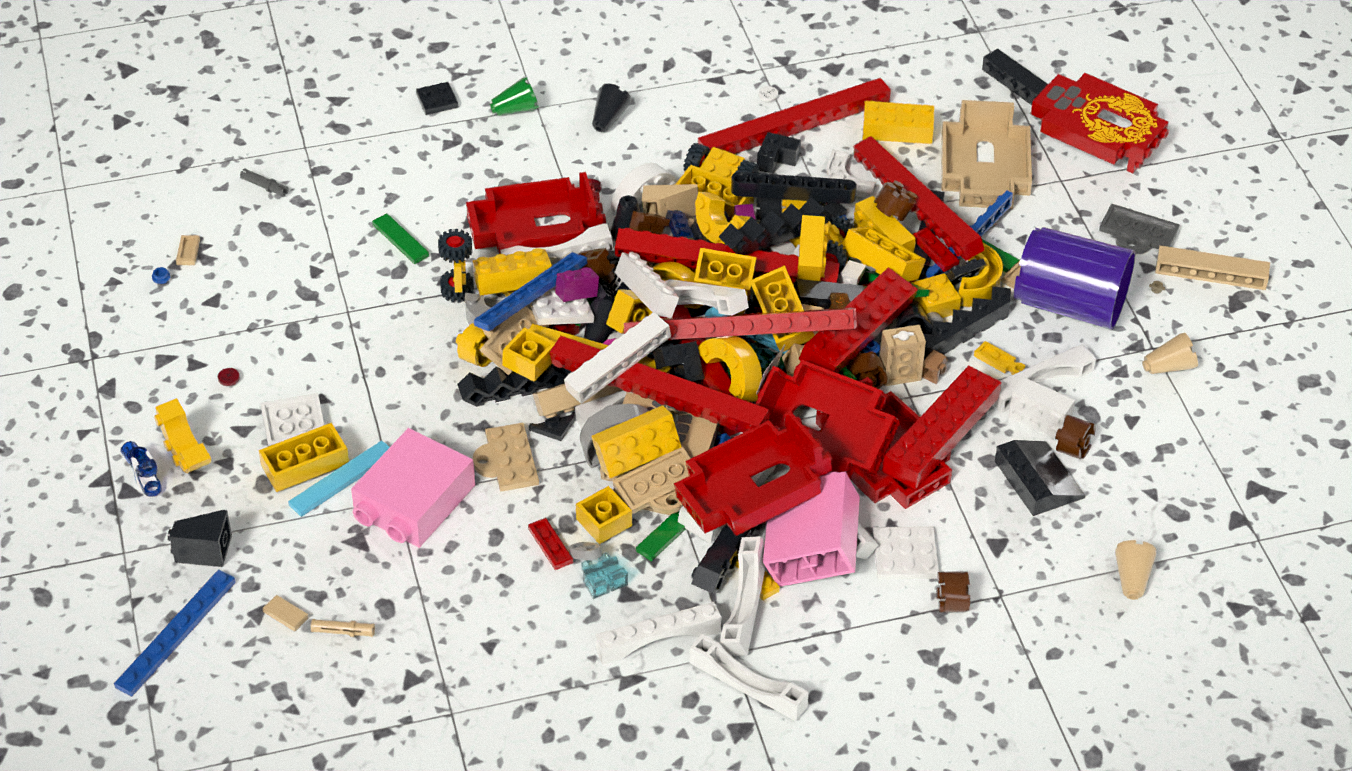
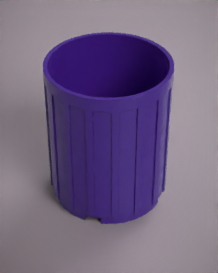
M1046 227L1032 230L1019 263L1021 268L1019 276L1017 275L1015 280L1014 298L1020 300L1021 304L1113 330L1120 317L1129 290L1135 264V250Z

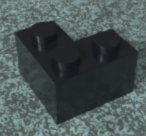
M767 132L757 153L759 171L773 174L778 163L795 167L800 157L801 140Z
M697 341L653 350L656 369L674 366L677 377L691 382L704 379Z

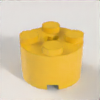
M471 323L456 338L458 357L476 366L486 367L492 361L480 349L489 338L474 323Z

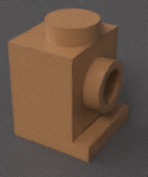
M933 350L923 361L922 378L937 384L939 376L943 375L947 369V356Z

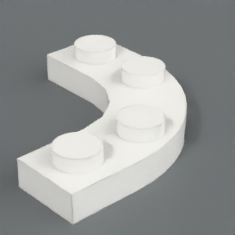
M832 149L827 162V177L853 180L857 184V197H871L875 188V182L850 176L845 170L850 153Z

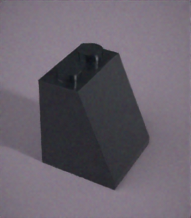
M227 510L174 521L172 529L168 531V541L171 542L170 552L174 556L175 563L223 567L232 538Z

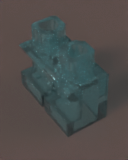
M606 552L598 558L599 563L593 565L591 560L581 563L583 583L593 599L610 593V590L613 592L628 585V572L624 567L621 568L616 556L611 557Z

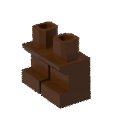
M633 211L629 228L634 231H649L660 235L663 233L664 227L669 226L670 219L656 214Z
M607 249L580 251L579 255L587 257V264L582 268H591L599 278L607 283H611L615 278L612 272L615 265L609 263Z

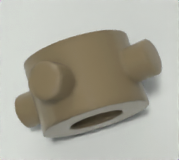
M1154 281L1152 284H1149L1151 291L1155 294L1161 293L1162 290L1165 291L1161 281Z

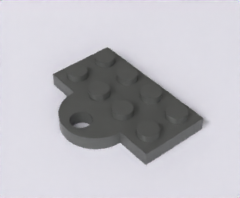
M1111 203L1100 224L1099 231L1116 236L1115 242L1117 246L1135 250L1136 254H1141L1148 251L1150 247L1159 249V246L1171 247L1179 231L1180 224Z

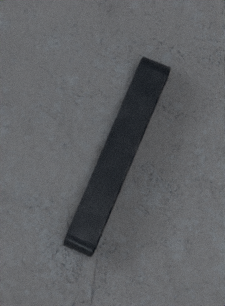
M735 172L731 176V193L735 196L808 201L812 197L817 202L851 204L856 199L857 184L849 179Z

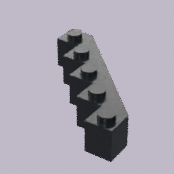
M810 197L800 209H797L791 203L780 216L771 210L760 223L753 217H750L739 230L730 223L719 235V238L736 254L746 255L799 237L802 215L825 217L824 224L828 223L832 215Z
M992 287L991 300L973 298L971 311L953 309L952 323L933 321L932 334L923 333L926 340L924 360L933 350L945 355L955 349V346L959 343L967 342L975 337L976 333L984 332L994 326L998 320L1006 319L1009 314L1011 288Z
M551 364L534 382L514 371L508 375L496 366L484 378L469 372L457 385L462 400L478 407L484 405V402L495 400L496 403L511 399L510 396L521 394L523 397L532 395L537 390L549 389L565 384L564 379L572 371L558 368Z
M763 523L737 536L726 524L712 546L708 548L698 566L694 568L691 578H693L691 584L710 593H719L726 573H733L739 558L738 554L742 537H752L753 534H759Z

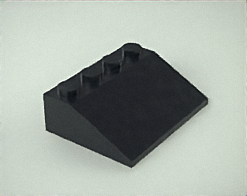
M1012 440L997 446L995 463L1032 516L1085 498L1083 491L1046 441Z

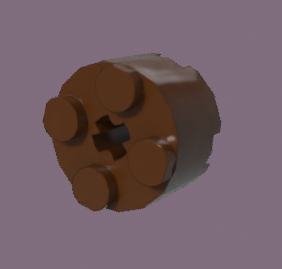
M898 181L893 183L886 182L875 198L874 203H878L877 209L888 217L894 215L898 217V221H904L916 203L917 195L905 190L903 184Z
M870 351L856 355L846 365V368L857 378L856 381H861L868 377L873 381L872 387L877 389L887 384V374L880 358L875 352Z
M1067 415L1064 420V426L1056 432L1055 439L1058 440L1056 451L1077 459H1084L1092 446L1089 442L1091 435L1095 436V424Z
M937 572V582L940 584V587H936V599H940L938 602L939 613L968 612L970 609L968 590L970 580L968 572Z

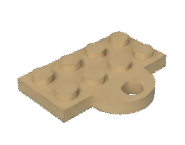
M525 306L490 331L483 330L489 339L480 351L508 375L512 370L502 366L503 349L524 327L529 329L532 324L538 325L533 312ZM539 325L546 328L549 327V325Z
M524 423L485 429L488 444L480 446L473 454L476 472L485 477H497L500 492L539 485ZM481 460H486V461H488L487 463H484V464L478 463V462L481 461Z
M682 446V448L613 480V486L624 503L632 510V514L648 506L661 514L676 513L680 511L683 505L676 497L673 483L689 476L685 461L691 458ZM674 499L677 501V504L669 505L667 501Z

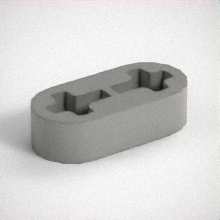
M578 542L569 547L573 559L590 561L602 556L600 545L597 543Z

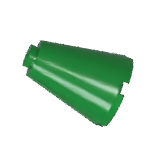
M526 76L491 99L492 103L489 106L493 114L496 113L499 116L539 108V105H535L537 99L531 84L525 82L528 80Z

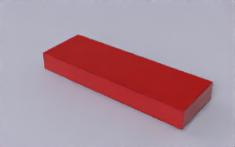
M928 228L912 234L916 238L915 242L944 272L959 265L960 260Z
M546 517L528 524V530L554 570L573 563L572 556Z

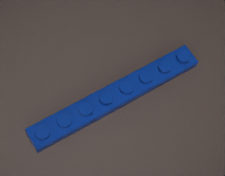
M1007 190L1002 196L999 195L996 202L990 205L986 212L980 215L977 221L970 225V227L982 237L1011 207L1013 193ZM948 248L958 259L961 258V256L955 254L953 248ZM935 263L928 268L926 276L930 278L946 274L949 270L944 272Z
M573 252L475 318L474 325L486 331L494 329L545 292L555 287L557 273L579 270L587 264V257Z
M218 569L114 682L115 688L132 697L236 583L235 577Z

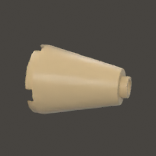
M1185 332L1180 333L1144 356V361H1142L1144 370L1146 372L1149 371L1150 374L1198 367L1196 352L1193 353L1191 347L1193 344L1189 336Z
M1136 540L1123 541L1118 543L1115 550L1122 592L1128 599L1137 600L1144 595L1156 558V548L1144 541L1143 545L1136 544Z

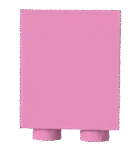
M408 428L351 488L354 507L353 515L364 526L374 524L385 530L389 537L398 543L407 541L420 548L474 488L473 459Z
M829 472L821 476V494L767 520L763 563L780 587L855 572L860 497L846 472Z

